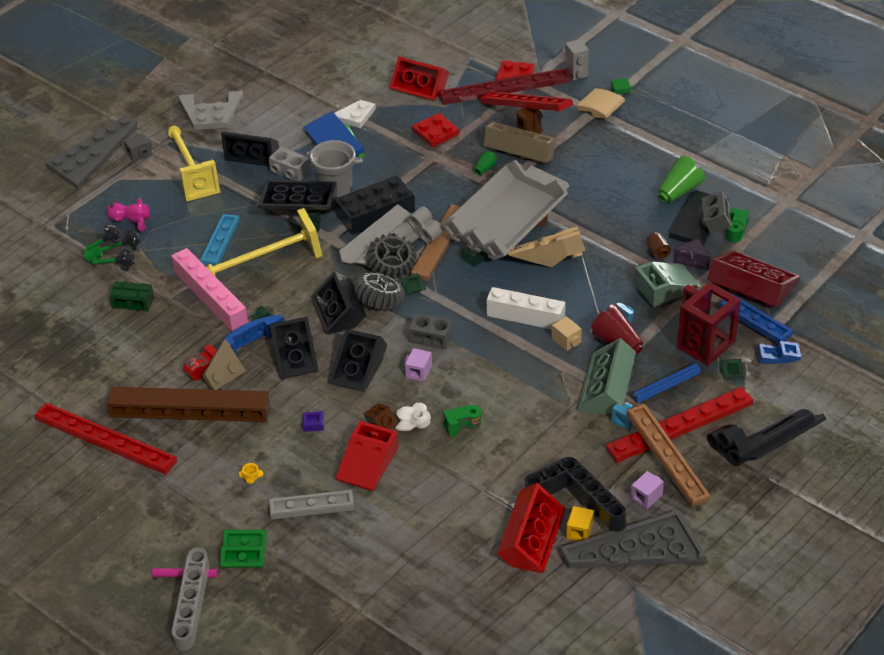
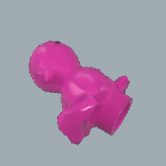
M138 198V203L124 206L116 201L107 208V216L112 221L120 222L126 218L138 225V231L147 230L145 219L151 218L148 205H143L141 198Z

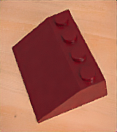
M732 250L713 259L707 280L718 287L724 286L729 288L730 292L745 294L750 300H760L768 307H776L785 300L801 276Z

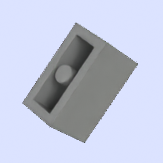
M581 39L565 43V68L570 74L571 79L574 81L588 77L589 49Z

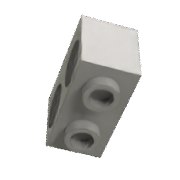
M280 147L269 157L270 172L293 181H301L310 172L309 157Z

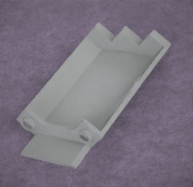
M514 160L505 164L455 211L442 226L453 240L457 242L460 240L468 243L467 247L477 252L482 250L489 254V258L496 260L510 252L568 194L566 189L570 185L566 181L534 166H529L523 170L518 161Z

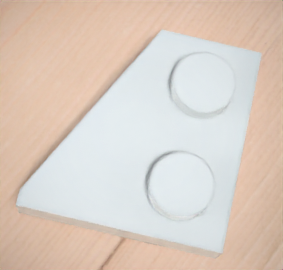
M359 100L335 112V114L343 124L361 128L375 111L376 106L374 103Z

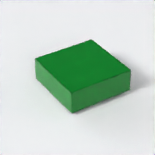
M628 78L611 80L614 93H631Z

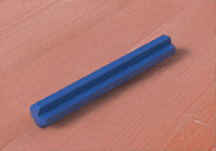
M697 363L685 367L635 391L633 399L640 403L700 374L701 368Z

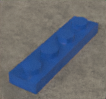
M741 299L739 321L777 344L780 341L786 342L793 336L792 329ZM724 300L723 302H721V303H720V308H721L723 305H725V304L727 303V301Z

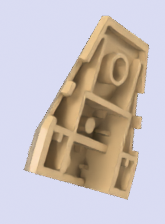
M578 226L553 235L539 238V240L516 246L508 252V255L553 267L569 255L572 258L583 255L582 251H585V247Z

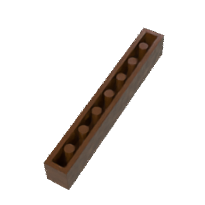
M111 387L107 406L110 418L267 422L270 398L269 391Z

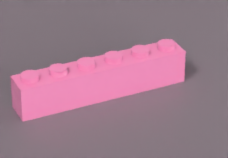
M188 248L171 255L175 274L231 332L248 323L246 307Z

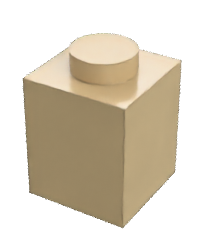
M567 316L552 325V340L566 351L581 343L582 328Z

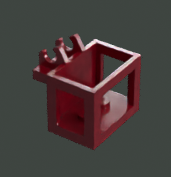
M710 282L700 290L697 289V285L691 286L688 284L683 288L682 305L680 306L677 348L709 366L736 342L741 299ZM712 293L727 301L718 311L709 316ZM732 313L730 332L727 334L716 326ZM716 336L723 342L714 349Z

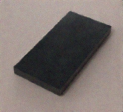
M698 190L694 191L671 229L669 238L700 247L705 246L711 233L702 224L701 218L704 216L700 206H702V198L711 194Z

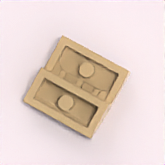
M595 88L576 106L578 111H590L594 118H607L625 102V99L611 91Z

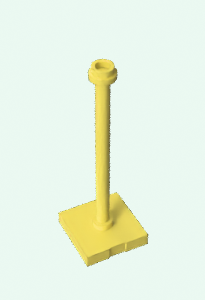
M171 126L168 129V135L175 140L188 164V167L179 169L186 201L220 193L214 160L195 165L180 137V128Z
M302 208L297 210L302 227L301 233L218 265L212 266L208 264L206 268L216 277L215 273L301 240L307 241L315 258L323 255L317 231L307 212Z

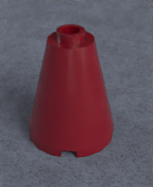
M615 304L608 306L610 310L607 312L603 310L596 317L591 325L593 331H590V333L607 344L621 338L636 351L635 356L638 355L643 349V341L621 309Z

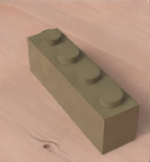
M492 122L486 126L484 146L490 147L494 151H505L508 155L516 154L523 159H534L538 163H547L554 156L556 138Z

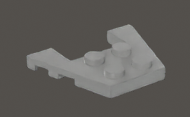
M243 91L228 92V102L200 103L194 105V94L179 95V102L182 104L184 112L187 113L194 130L228 128L235 115V110L239 108L240 101L244 98Z

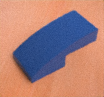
M780 341L778 346L759 344L757 347L759 363L781 364L798 361L802 358L799 343Z

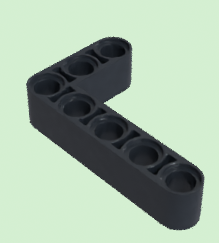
M573 457L562 458L527 475L524 479L525 488L538 483L550 495L568 488L588 509L594 510V515L611 531L620 532L627 526L625 506Z

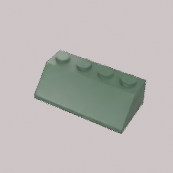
M621 338L592 353L578 406L580 411L610 415L616 403L624 406L636 351Z

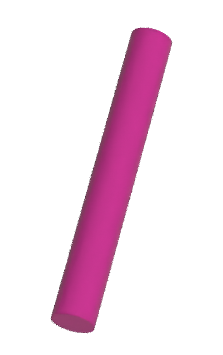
M153 568L152 576L183 577L185 569ZM209 569L208 578H217L218 569Z

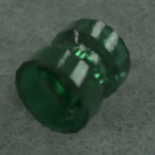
M307 210L306 212L318 233L322 215L317 210Z

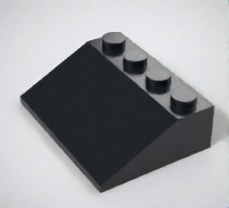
M266 180L258 208L335 209L334 199L337 198V182Z

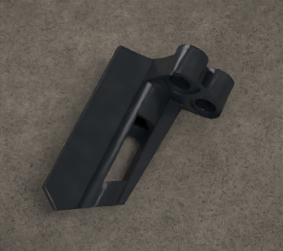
M800 409L749 437L746 436L744 430L739 428V426L728 424L707 434V440L715 451L727 457L731 465L740 466L746 461L760 459L827 419L824 414L814 415L808 409Z

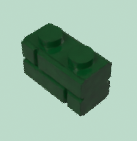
M115 281L110 293L111 306L116 309L149 312L154 299L153 287L147 283Z

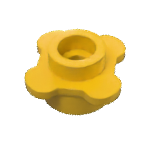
M254 463L244 465L239 472V477L244 478L248 484H253L257 478L263 476V471L259 470L258 466Z

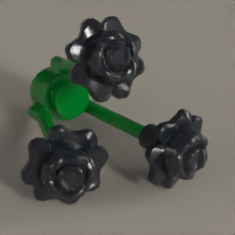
M106 224L105 234L95 243L86 246L84 256L87 262H92L93 265L116 262V264H121L123 269L129 271V268L135 264V256L127 248L124 249L121 256L116 258L100 259V257L103 256V251L120 245L125 246L129 244L134 249H137V245L140 243L139 234H137V231L132 232L130 229H127L126 238L120 241L121 231L118 227ZM109 240L113 243L102 248L98 246L102 242Z

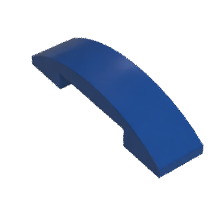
M274 315L254 320L237 328L224 340L228 341L237 356V349L264 335L269 339L272 338L270 324L282 322L284 317L282 315Z

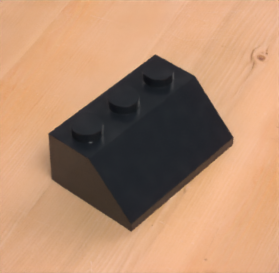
M221 132L225 161L270 167L269 157L279 149V141L273 138Z
M336 271L311 296L323 328L328 335L345 331V329H354L367 316L361 301L354 295L355 287L352 280Z

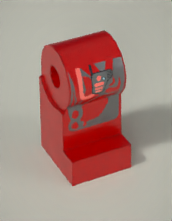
M211 344L204 347L203 353L195 358L188 359L184 363L183 371L195 381L203 378L202 375L210 365V361L217 350Z

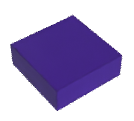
M323 411L303 412L304 432L324 431Z

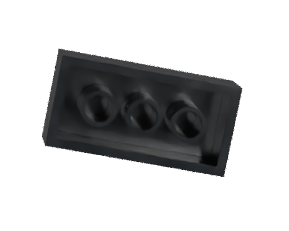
M398 175L334 199L336 216L351 235L366 230L397 204L410 213L415 211V195Z

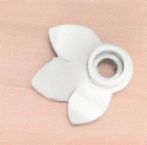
M415 403L412 407L406 406L398 409L396 415L401 421L396 425L395 429L398 431H409L414 427L419 429L427 427L430 424L431 415L427 411L426 405Z

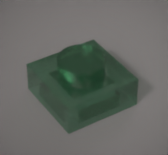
M418 273L401 278V284L408 295L426 290V285Z

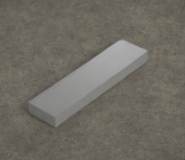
M352 490L269 499L271 520L354 510Z

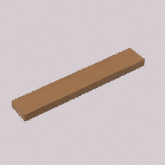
M451 205L440 223L441 226L461 206ZM445 229L441 236L426 246L414 269L411 271L412 278L429 281L453 240Z
M642 404L628 409L626 415L691 507L708 501L711 497L647 406Z

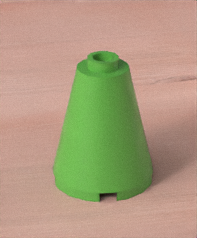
M684 155L676 159L657 191L658 198L662 202L671 203L705 181L703 169L701 167L697 168L694 165L696 162L693 159Z

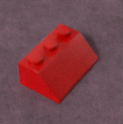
M398 56L389 88L435 101L439 96V91L443 90L446 86L449 71L441 67Z

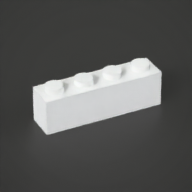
M492 287L487 298V316L552 329L554 323L565 317V302Z

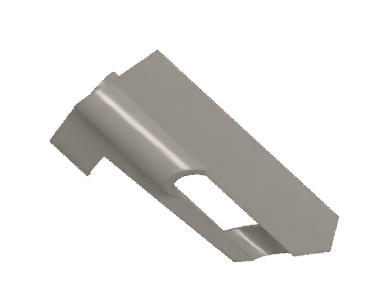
M397 204L340 249V259L342 263L351 265L362 264L369 268L367 251L376 237L381 238L382 234L388 237L389 233L395 236L398 233L399 238L405 236V241L410 240L412 243L420 238L424 242L431 244L444 233V229L439 222L432 219L431 212L425 206H421L411 214Z

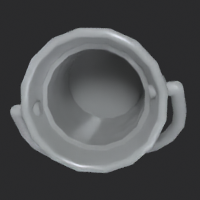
M330 140L316 145L311 151L306 153L315 171L317 181L337 182V198L350 193V188L353 187V166L363 162V159L356 157L355 150L351 145L343 141Z

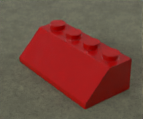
M538 483L520 490L497 555L511 567L543 573L565 507Z

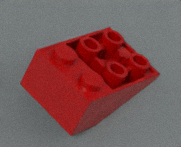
M359 421L350 437L336 475V480L374 491L398 450L397 431Z

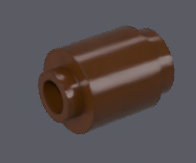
M652 233L648 236L647 246L656 259L666 258L671 252V247L665 238L659 233Z

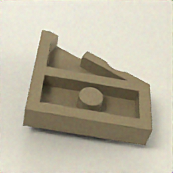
M224 340L220 343L218 351L213 355L210 365L205 369L202 376L211 390H217L246 370L228 341Z

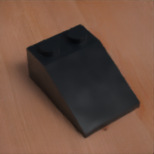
M308 316L270 324L280 379L319 372Z
M345 329L328 383L365 392L382 363L388 344L381 336Z

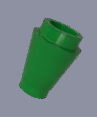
M491 151L483 152L473 169L475 174L481 176L492 168L497 161L496 155Z

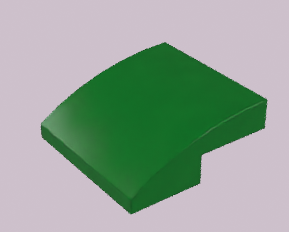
M224 530L220 567L264 568L267 530Z

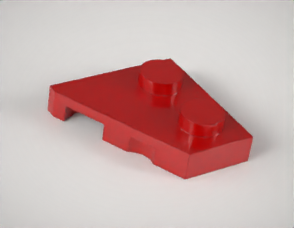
M502 60L496 80L533 74L534 64Z

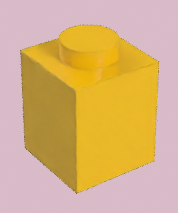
M573 506L567 523V539L582 541L589 538L594 522V510Z

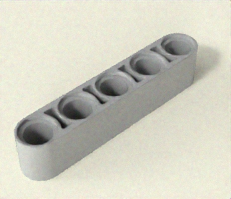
M200 547L191 549L187 555L172 628L175 646L181 651H187L194 646L209 573L207 552Z

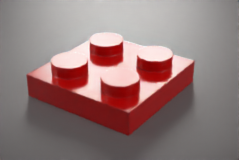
M440 113L412 125V131L432 148L460 135V129Z

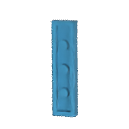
M222 214L200 259L204 266L220 264L239 225L240 216Z

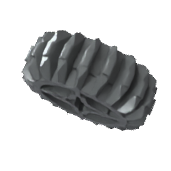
M389 233L388 237L384 234L381 235V238L376 237L367 251V261L369 262V268H373V273L379 272L378 274L390 276L392 279L398 277L401 280L403 275L408 276L409 272L414 269L417 261V253L414 246H411V241H405V236L399 238L398 233L395 236ZM379 252L382 253V259H380L378 256ZM402 254H403V255L405 256V258H406V261H405V262L402 260V257H401Z
M377 272L359 275L354 285V295L357 296L358 300H362V303H366L374 308H380L381 310H394L400 306L404 299L405 291L401 283L396 282V279H392L390 276L378 274Z

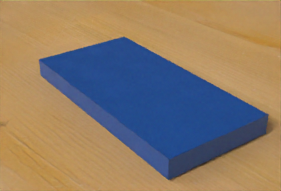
M333 111L303 126L305 132L316 145L325 141L337 140L351 145L355 150L356 156L365 152L364 147Z

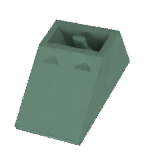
M649 262L635 267L634 284L653 307L682 297L683 288L688 284L691 286L697 285L698 290L702 288L682 264Z

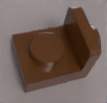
M377 403L363 414L367 421L383 428L391 429L398 423L391 408L381 403Z

